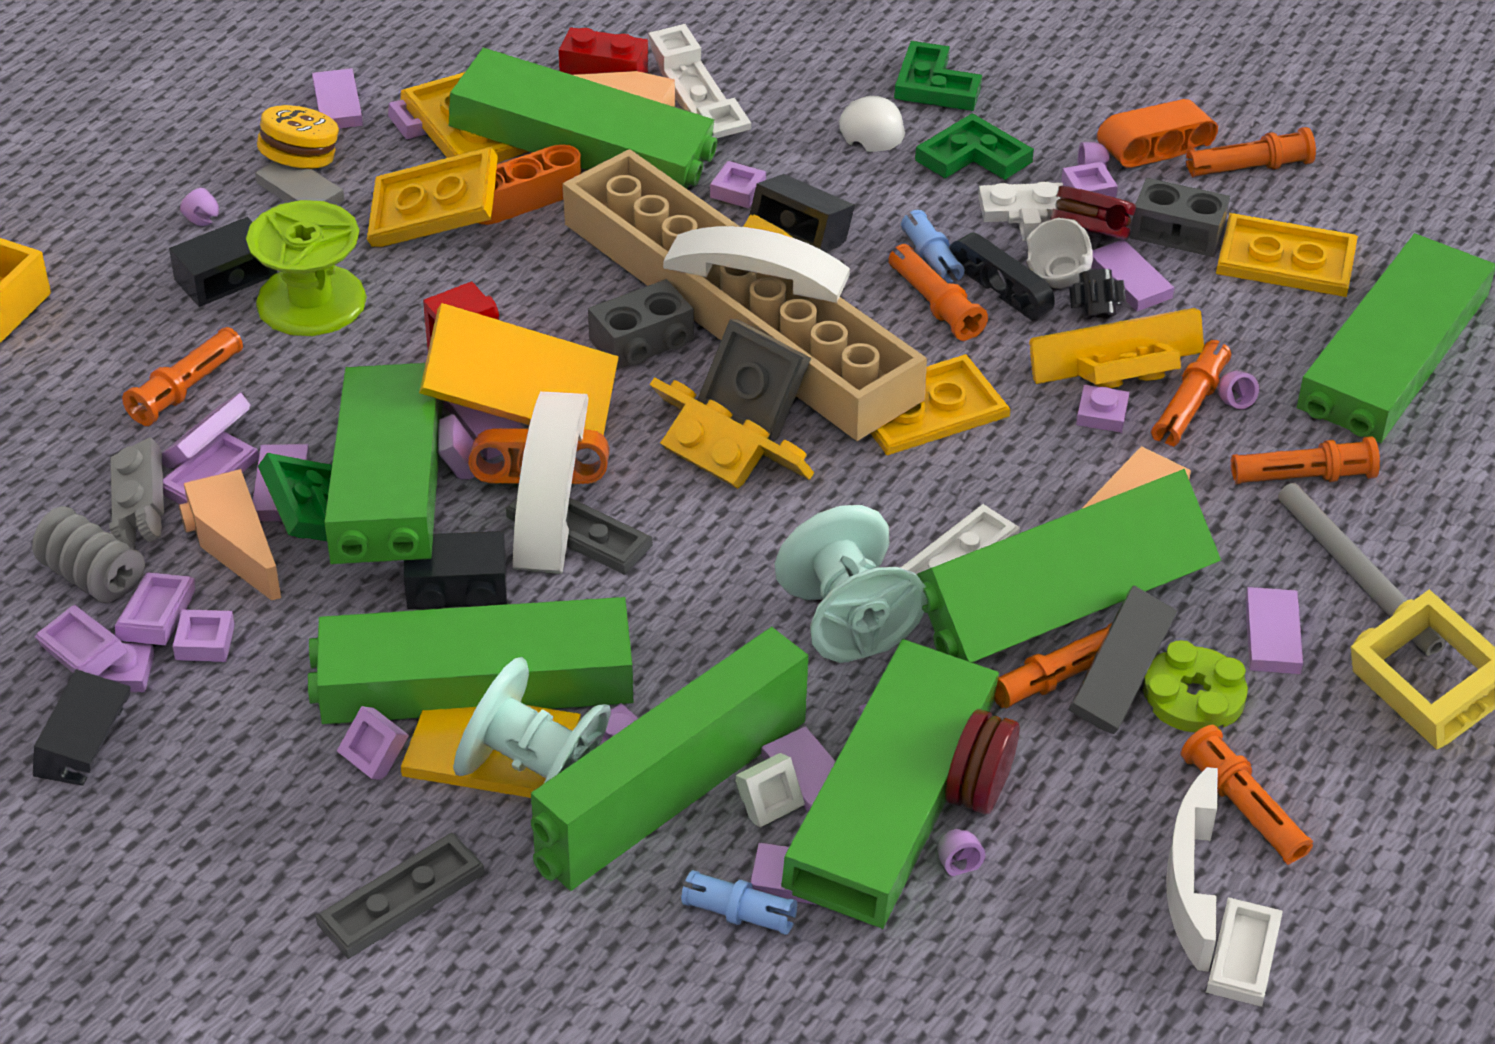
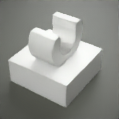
M779 753L736 775L737 779L735 781L740 797L745 804L748 817L759 827H763L805 805L791 757Z

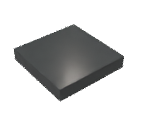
M730 319L697 400L705 405L709 400L721 404L733 414L731 419L742 425L746 419L756 423L770 434L767 439L774 442L780 435L811 357L738 319Z

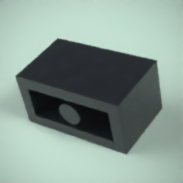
M782 174L756 184L749 216L755 214L784 230L791 237L827 252L840 247L846 241L855 204L786 174Z
M248 216L169 248L174 280L198 307L269 279L277 273V270L264 266L251 255L246 241L249 226L252 223Z
M504 531L433 534L431 559L404 560V585L407 609L430 610L450 607L507 605Z

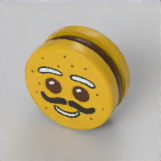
M292 105L270 107L262 113L257 148L265 157L282 165L303 169L321 168L332 163L336 150L335 142L338 139L339 133L338 124L332 118L313 109Z

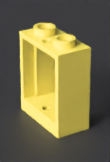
M1430 589L1415 600L1410 599L1403 602L1395 610L1392 617L1378 627L1369 628L1362 632L1351 646L1353 672L1435 749H1439L1452 742L1495 710V647ZM1428 627L1436 631L1478 669L1432 704L1384 661V659Z

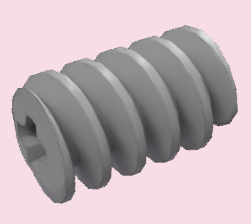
M60 506L52 509L43 517L33 536L32 550L35 558L42 565L63 576L71 584L77 585L83 592L89 593L99 602L110 603L122 597L138 584L143 575L145 561L144 556L138 550L131 549L124 541H118L113 534L104 532L99 525L90 523L85 516L77 514L70 507Z

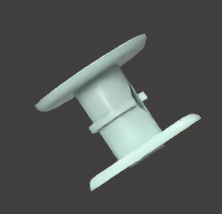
M863 505L838 506L817 513L795 528L781 545L774 563L776 580L788 594L804 600H822L810 624L811 642L822 657L839 663L850 662L886 652L899 644L920 623L924 614L922 606L927 604V598L923 592V588L926 586L915 573L899 567H879L890 544L889 526L878 511Z
M523 657L515 658L499 673L476 707L456 751L453 765L455 775L464 776L473 773L486 761L492 751L496 750L514 760L512 762L514 769L523 771L525 768H528L546 778L544 782L546 783L601 744L611 715L610 705L594 706L582 717L572 731L553 721L554 716L549 714V712L542 709L538 713L521 703L528 682L529 669Z

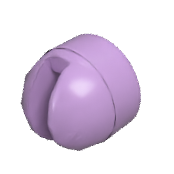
M1095 142L1080 143L1077 158L1078 165L1102 161L1105 167L1108 168L1110 154L1102 144Z
M197 188L183 199L180 211L196 226H207L212 224L209 217L218 216L219 205L207 189Z
M1242 371L1227 373L1220 379L1218 384V395L1226 405L1236 409L1250 407L1256 401L1259 394V384L1256 378ZM1232 388L1240 395L1236 400L1234 399Z
M954 829L949 830L940 838L937 847L938 856L949 875L956 876L977 870L984 862L985 850L971 832ZM953 855H955L957 861L967 859V865L964 870L958 869L952 864V862H955L952 858Z

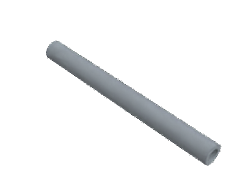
M1290 483L1280 491L1278 495L1279 501L1389 617H1392L1395 610L1408 599L1296 483ZM1431 627L1426 628L1412 639L1426 656L1442 651L1447 643Z

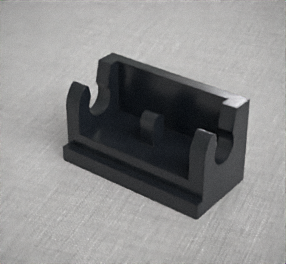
M75 669L34 745L33 777L83 786L87 777L80 773L71 772L65 767H70L75 771L90 773L94 760L117 716H120L123 710L122 706L130 696L131 686Z

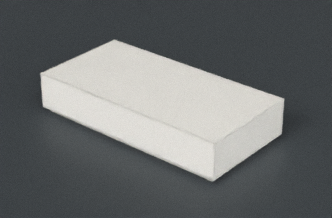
M1228 897L1206 993L1262 1007L1282 910Z

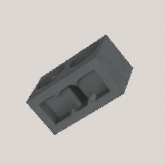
M1146 178L1135 204L1136 210L1132 219L1130 238L1214 257L1225 228L1230 196Z
M667 279L588 308L589 340L599 351L619 356L616 370L630 364H641L651 356L670 349H680L686 343L694 341V309Z

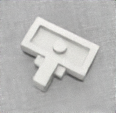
M1039 182L1036 184L999 183L996 185L979 186L978 198L984 222L1008 221L1009 224L1018 223L1022 241H1027L1029 234L1041 222L1050 220L1052 209H1056L1055 203L1060 199L1056 197L1058 187L1063 186V182Z

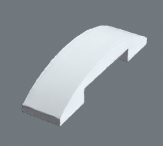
M686 24L648 33V40L662 76L675 79V99L683 110L715 119L712 135L715 138L751 129V122L736 99L725 98L701 62V47Z
M734 226L707 227L678 234L663 261L664 269L707 277L712 265L716 264L792 279L793 294L837 303L850 274L849 267L810 244L779 233Z
M540 391L529 425L519 479L513 543L514 570L563 573L569 534L566 518L578 441L583 440L589 400L587 394Z
M1206 767L1196 778L1182 801L1176 818L1166 875L1168 906L1178 939L1196 969L1207 972L1210 969L1216 942V896L1194 893L1195 839L1211 841L1217 813L1218 768Z

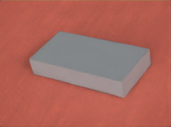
M273 162L255 172L257 184L286 203L299 200H313L337 205L344 201L343 189L312 169L295 168Z

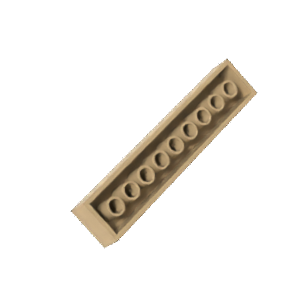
M628 149L562 183L565 225L647 286L667 279L694 309V321L718 339L722 340L729 320L738 319L811 357L796 397L854 440L862 439L925 400L927 358L841 297L835 303L793 294L792 279L716 264L712 265L707 277L664 269L663 261L678 234L707 227L740 226L632 150Z

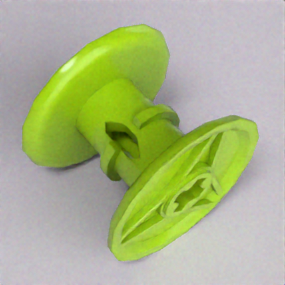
M299 200L279 204L261 213L250 224L246 241L251 255L264 266L280 271L272 275L260 288L256 300L259 317L268 326L288 335L317 336L335 332L351 324L361 314L367 298L361 280L347 269L335 266V264L343 261L356 247L360 230L354 216L344 208L325 201Z

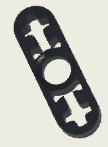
M972 232L951 244L950 251L958 262L963 265L964 273L986 289L992 288L1000 294L998 296L1000 299L1033 321L1053 309L1055 297L1050 285L1042 277L981 235ZM998 270H999V271L1001 272V274L1003 275V277H1004V279H1005V283L1003 282L1002 278L1000 277Z

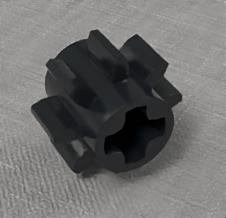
M1094 269L1079 273V283H1074L1073 287H1069L1071 309L1082 307L1084 319L1115 316L1116 305H1122V302L1126 301L1124 280L1114 281L1111 269Z

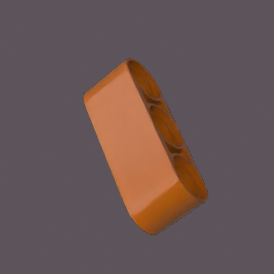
M1181 99L1112 115L1099 127L1097 140L1122 166L1132 168L1171 159L1186 154L1187 151H1195L1194 148L1201 145L1210 146L1218 134V125L1193 101Z
M559 144L497 164L491 220L479 222V224H495L562 201V183L581 174V154L579 150L570 145Z
M492 428L478 434L473 442L468 461L472 474L480 481L487 483H519L529 429ZM584 429L583 440L578 441L577 451L585 448L592 449L599 455L600 459L594 464H583L575 458L572 484L595 483L606 472L610 449L608 441L598 431ZM489 447L496 448L502 453L504 460L494 464L488 463L481 457L480 451Z

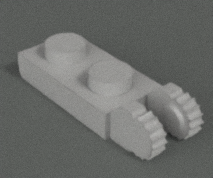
M151 437L133 446H128L111 457L112 522L109 523L111 534L118 541H124L134 550L136 549V528H138L141 536L147 542L160 538L162 533L161 516L164 515L162 450Z

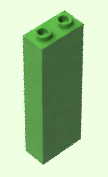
M484 47L450 92V127L532 153L554 145H570L579 150L581 154V168L586 170L630 149L686 189L689 185L696 186L703 170V161L711 162L718 142L717 138L712 137L715 119Z
M1414 233L1303 376L1297 409L1307 412L1313 418L1324 419L1344 427L1357 436H1373L1376 441L1382 443L1488 297L1495 272V263Z
M426 363L345 367L325 516L330 564L431 559L439 461L438 424L439 420L442 419L443 400L419 393Z
M1182 469L952 559L916 575L926 586L923 588V592L926 595L927 604L922 606V610L928 613L935 631L933 640L936 650L972 663L1124 601L1133 585L1146 592L1222 560L1185 469Z
M616 597L319 617L318 638H309L311 669L317 668V672L308 673L310 704L319 703L322 724L353 722L361 706L375 708L389 720L420 718L422 710L477 707L489 686L503 668L513 659L523 657L529 669L526 690L521 700V703L525 705L555 709L634 703L633 667L626 598Z
M771 626L531 792V827L534 836L535 852L533 854V861L541 875L549 881L558 879L565 887L572 891L759 756L762 746L788 735L802 725L806 718L808 654Z
M902 639L785 854L781 887L791 890L793 896L884 929L946 803L945 787L947 776L962 731L969 717L976 709L990 712L994 703L999 672Z

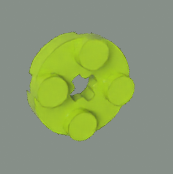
M1174 641L1168 645L1166 652L1157 655L1153 659L1144 677L1145 699L1147 697L1148 703L1153 707L1152 712L1161 721L1176 729L1195 733L1208 725H1215L1217 727L1223 725L1224 728L1233 724L1244 710L1248 693V686L1244 678L1246 669L1242 662L1235 658L1227 657L1208 648L1194 646L1188 641ZM1186 684H1200L1206 691L1199 690L1196 695L1187 692L1188 685Z

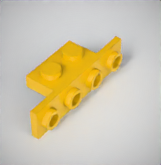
M1196 308L1033 337L1029 340L1033 379L1036 384L1080 376L1094 383L1096 387L1116 388L1123 385V379L1138 377L1139 380L1149 381L1164 378L1165 371L1181 369L1180 357L1202 352L1204 339L1201 311Z
M654 377L649 384L664 401L681 410L660 442L670 452L737 489L745 483L762 455L808 480L812 478L814 471L804 461L807 454L793 443L783 440L780 445L767 439L770 434L756 423L746 419L742 425L732 420L733 414L727 408L713 400H709L706 405L695 399L697 394L676 380H673L671 385H668Z

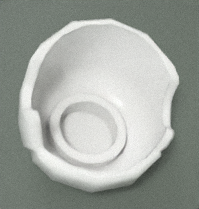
M866 96L852 101L845 108L839 119V128L846 142L850 145L854 141L860 142L866 151L869 152L891 150L901 144L905 136L903 120L899 109L894 103L883 97Z
M1058 217L1042 222L1027 238V266L1034 273L1042 277L1051 288L1063 289L1072 286L1074 283H1079V273L1090 270L1092 266L1093 250L1086 230L1075 220Z

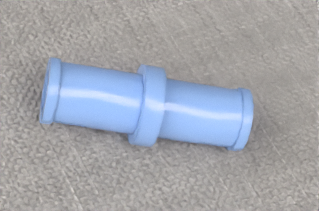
M922 210L910 212L918 223L916 226L905 215L901 221V228L915 245V252L947 283L953 282L947 273L948 270H951L959 281L963 277L965 270L963 265L958 262L950 251L947 237L942 232L935 230Z
M692 870L685 880L687 883L692 884L693 888L705 892L683 886L681 896L683 905H691L725 915L729 923L740 925L742 921L779 931L784 935H787L793 927L794 923L787 921L788 918L786 916L778 915L774 912L796 918L797 901L794 899H786L755 890L751 882L738 880L734 884L700 874V872Z

